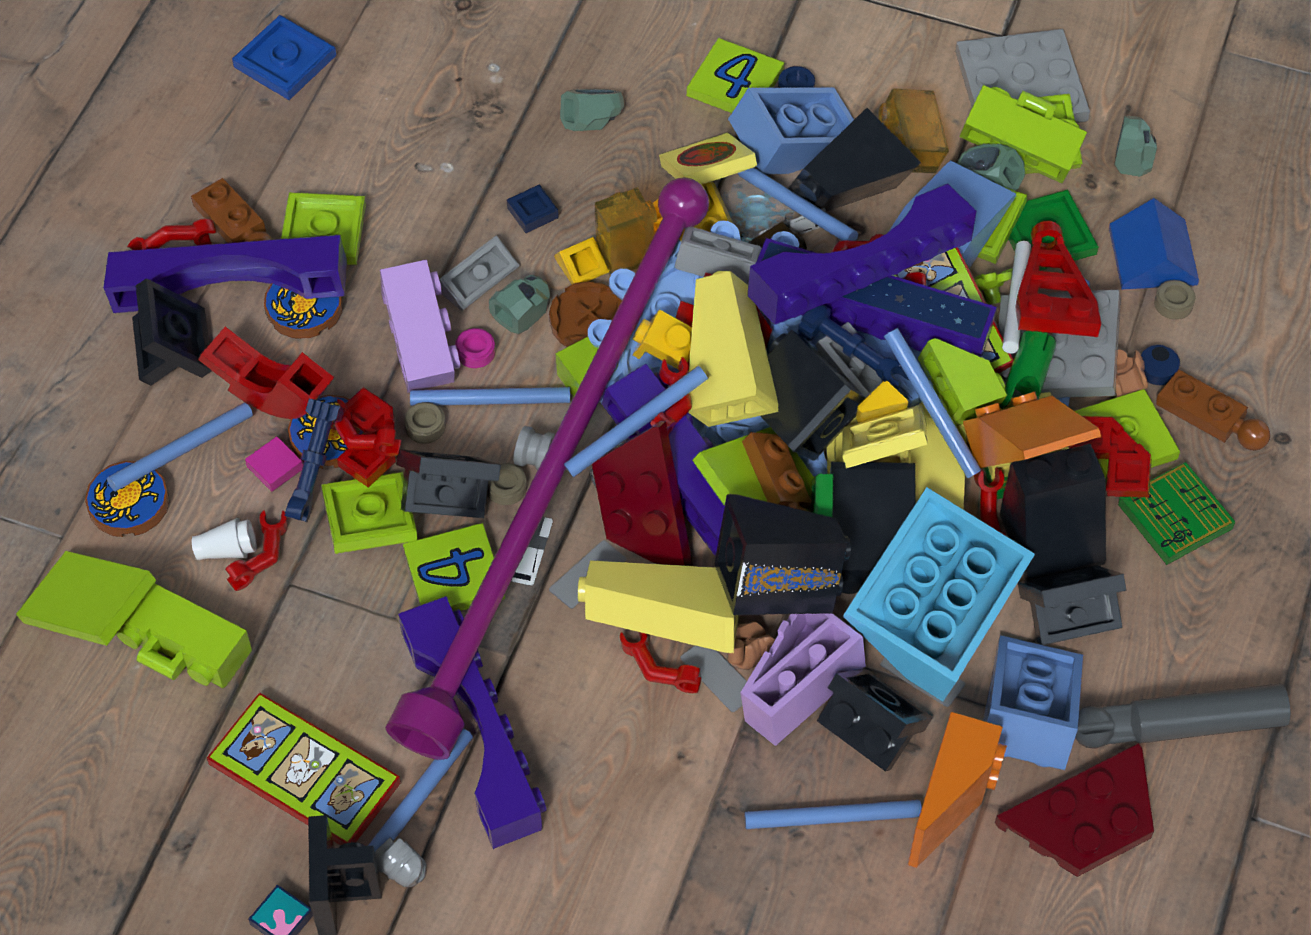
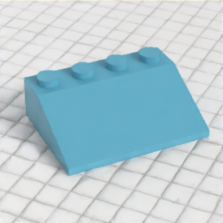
M926 487L843 617L907 680L943 702L956 684L1035 554Z

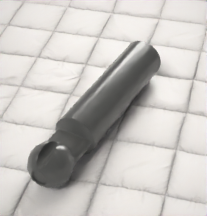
M1279 683L1133 700L1131 704L1100 707L1090 705L1079 711L1078 730L1075 739L1086 748L1097 749L1108 744L1133 741L1141 744L1285 727L1290 722V702L1284 685Z

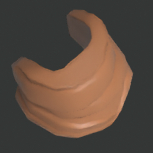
M1118 350L1116 397L1148 388V382L1144 373L1145 363L1141 354L1136 350L1133 358L1127 357L1125 351Z
M756 621L739 624L737 626L734 653H727V660L735 668L750 670L758 664L764 652L770 650L776 639L771 635H766L765 629Z

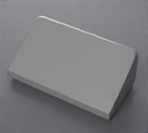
M687 227L683 234L675 268L704 277L705 272L713 274L717 271H731L748 285L750 266L756 263L761 247L695 227Z
M496 235L439 279L442 295L463 311L520 265Z

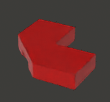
M363 387L345 403L351 413L350 422L358 434H376L378 430L384 428L395 430L393 407ZM347 449L337 458L339 468L369 488L396 462V456H385L376 451H353Z
M1082 416L1099 428L1101 437L1069 446V448L1091 444L1097 459H1109L1106 485L1107 496L1149 498L1151 454L1140 443L1137 444L1113 417Z

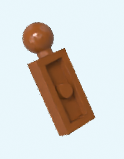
M223 178L191 196L193 206L205 219L213 221L216 231L227 243L273 240L266 233L264 221Z
M1181 370L1175 373L1157 395L1156 405L1224 443L1232 433H1235L1239 443L1244 448L1256 451L1264 448L1270 440V429L1264 421L1255 418L1244 420L1247 414V406Z
M751 432L742 443L767 501L811 512L806 509L812 503L787 444L777 434Z

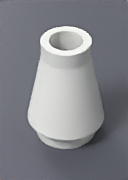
M235 518L203 534L192 536V548L197 560L247 558L248 553L256 552L257 550L255 532L250 520L240 521L239 518Z

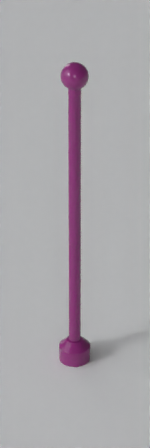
M676 178L668 182L661 190L658 198V208L663 219L431 686L402 694L385 727L387 733L396 742L417 754L437 760L448 759L464 728L463 719L453 698L566 470L564 463L572 458L683 230L687 227L698 225L708 212V194L704 187L694 179Z

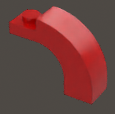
M226 326L198 359L229 383L228 391L237 398L262 412L285 419H296L304 416L307 413L305 410L309 398L317 400L334 379V376L303 352L292 365L277 363L259 353Z

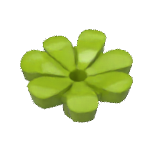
M1013 268L1006 269L1000 274L992 272L974 277L980 291H984L987 304L991 305L1001 302L999 287L1004 282L1011 280Z

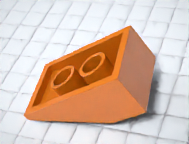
M1036 392L1011 398L1013 406L1002 410L999 403L975 409L977 417L963 421L972 455L980 468L1026 460L1101 437L1098 427L1054 396L1037 399Z
M950 713L915 829L908 862L909 866L917 868L982 804L986 788L995 790L1007 745L999 743L1002 726L958 713Z

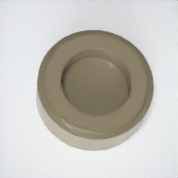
M1178 280L1166 281L1157 289L1154 299L1155 308L1166 318L1183 319L1192 312L1196 299L1195 292L1185 282Z
M422 402L415 404L405 414L404 421L407 435L415 442L431 443L438 440L445 432L444 413L439 406L433 403Z
M503 463L500 464L499 481L488 480L487 495L497 504L512 505L520 501L526 493V476L518 466Z

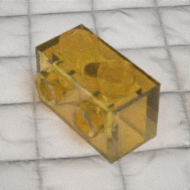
M892 88L885 103H882L879 108L878 119L921 162L912 171L913 173L935 174L949 152L935 93L931 90Z
M638 187L625 192H617L608 198L595 202L596 244L606 263L610 276L618 269H628L631 271L638 269L655 235L654 223L657 222L655 207L650 200L645 201Z

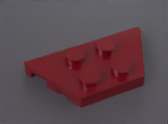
M659 421L650 429L625 441L592 464L606 540L655 564L693 566L666 421Z
M1138 743L996 816V826L1004 832L1009 829L1030 842L1029 848L1042 856L1053 858L1060 867L1076 877L1148 841L1153 836L1154 826L1142 747Z

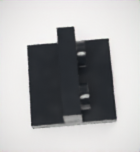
M147 278L137 284L135 287L138 313L132 317L139 380L151 386L177 367L201 378L210 373L212 370L198 360L202 352L209 345L205 308Z
M400 449L396 465L405 468L400 510L415 513L484 518L488 480L499 481L501 465L475 456Z
M1094 565L1018 582L1020 598L1030 602L1036 639L1040 645L1123 628L1117 592L1127 591L1123 573Z
M864 668L836 673L827 687L834 694L817 719V722L886 772L892 769L912 736L924 732L933 717Z
M327 815L309 816V903L318 935H337V902L382 899L381 879L374 847L351 842L335 848Z

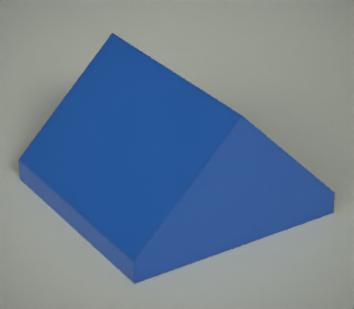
M1153 198L1110 223L1109 232L1121 290L1158 288L1162 283L1169 280L1182 281L1189 286L1198 285V273L1184 218Z

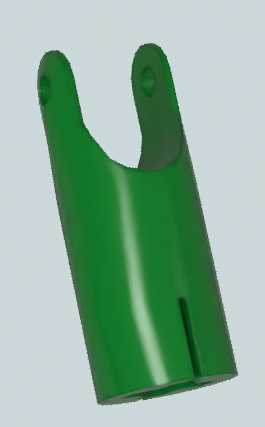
M1024 331L1022 334L1019 349L1015 354L1006 381L1005 392L1007 396L1000 405L1001 409H1004L1009 404L1015 389L1022 395L1036 392L1037 399H1039L1056 349V341L1048 333Z

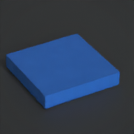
M279 15L232 58V62L237 70L290 100L337 55L333 45Z

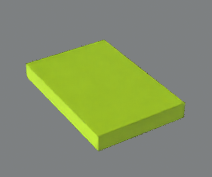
M771 427L755 432L776 434ZM748 435L703 450L693 459L694 464L724 506L727 494H737L768 502L742 443ZM788 447L811 499L812 479L814 476L798 454Z
M65 551L16 615L24 624L107 646L155 584L156 579L148 570Z

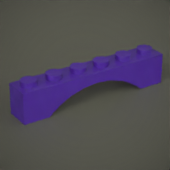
M947 183L916 196L910 211L903 220L887 234L870 243L849 250L831 253L802 254L782 252L751 265L748 297L774 325L791 318H796L802 313L825 303H831L839 297L858 289H863L874 282L891 275H896L902 270L923 261L931 260L937 255L972 241L977 211Z
M340 235L108 252L103 288L113 313L138 311L135 286L146 278L179 295L208 284L227 281H256L268 284L273 283L291 290L305 299L345 296L347 259Z
M446 596L398 614L401 634L416 669L434 678L464 619L460 609L452 611ZM477 649L456 695L469 709L479 727L484 743L482 772L475 790V800L479 818L492 848L495 849L541 831V813L546 812V805L539 788L534 787L531 789L525 777L530 775L528 763L522 750L514 752L510 743V739L514 738L511 724L506 714L499 716L494 704L498 703V697L491 679L483 680L478 669L482 668L483 664Z

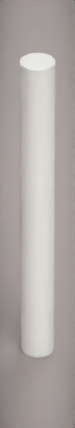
M1027 241L1018 242L1015 248L1002 346L1003 350L1010 354L1017 352L1019 349L1021 330H1018L1015 305L1031 253V244Z

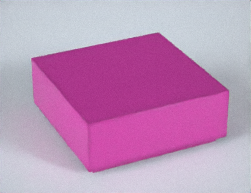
M277 436L245 459L247 468L271 492L299 473L303 467L302 461Z

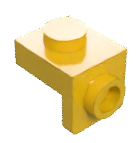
M659 309L650 321L644 318L632 338V340L638 343L632 356L640 359L647 352L662 361L665 359L667 364L679 370L678 365L681 357H684L687 362L690 359L692 327Z

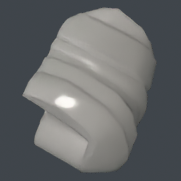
M389 838L375 851L380 873H384L389 879L395 880L399 885L413 887L425 878L426 861L406 841L404 842L399 838L394 842Z

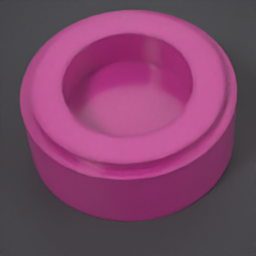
M479 328L468 329L462 332L456 339L455 346L462 365L469 368H481L488 365L494 359V338L486 330Z

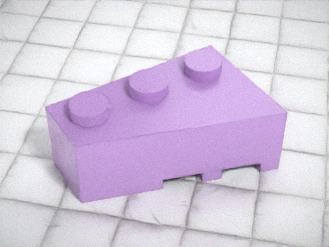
M427 260L381 269V296L383 303L387 306L390 318L389 325L391 333L394 334L397 355L407 392L453 383L454 369L460 368V361L456 346H448L445 332L451 331V326L446 308L439 309L436 295L442 294L437 271H429Z
M790 614L787 621L783 620L777 630L778 636L770 650L764 652L740 692L745 722L775 746L833 696L834 692L827 687L836 673L863 669L866 666L863 636L834 614Z

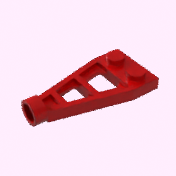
M1053 221L1038 223L1031 232L1033 247L1015 305L1018 330L1098 337L1101 319L1097 299L1067 250L1061 227ZM1045 236L1055 238L1051 243H1042V238ZM1039 266L1061 268L1063 273L1039 271ZM1040 288L1068 291L1071 298L1051 297L1038 293V290Z

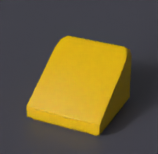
M594 237L554 255L571 284L591 281L609 272Z
M883 381L857 406L856 420L860 423L907 409L908 400L888 381Z

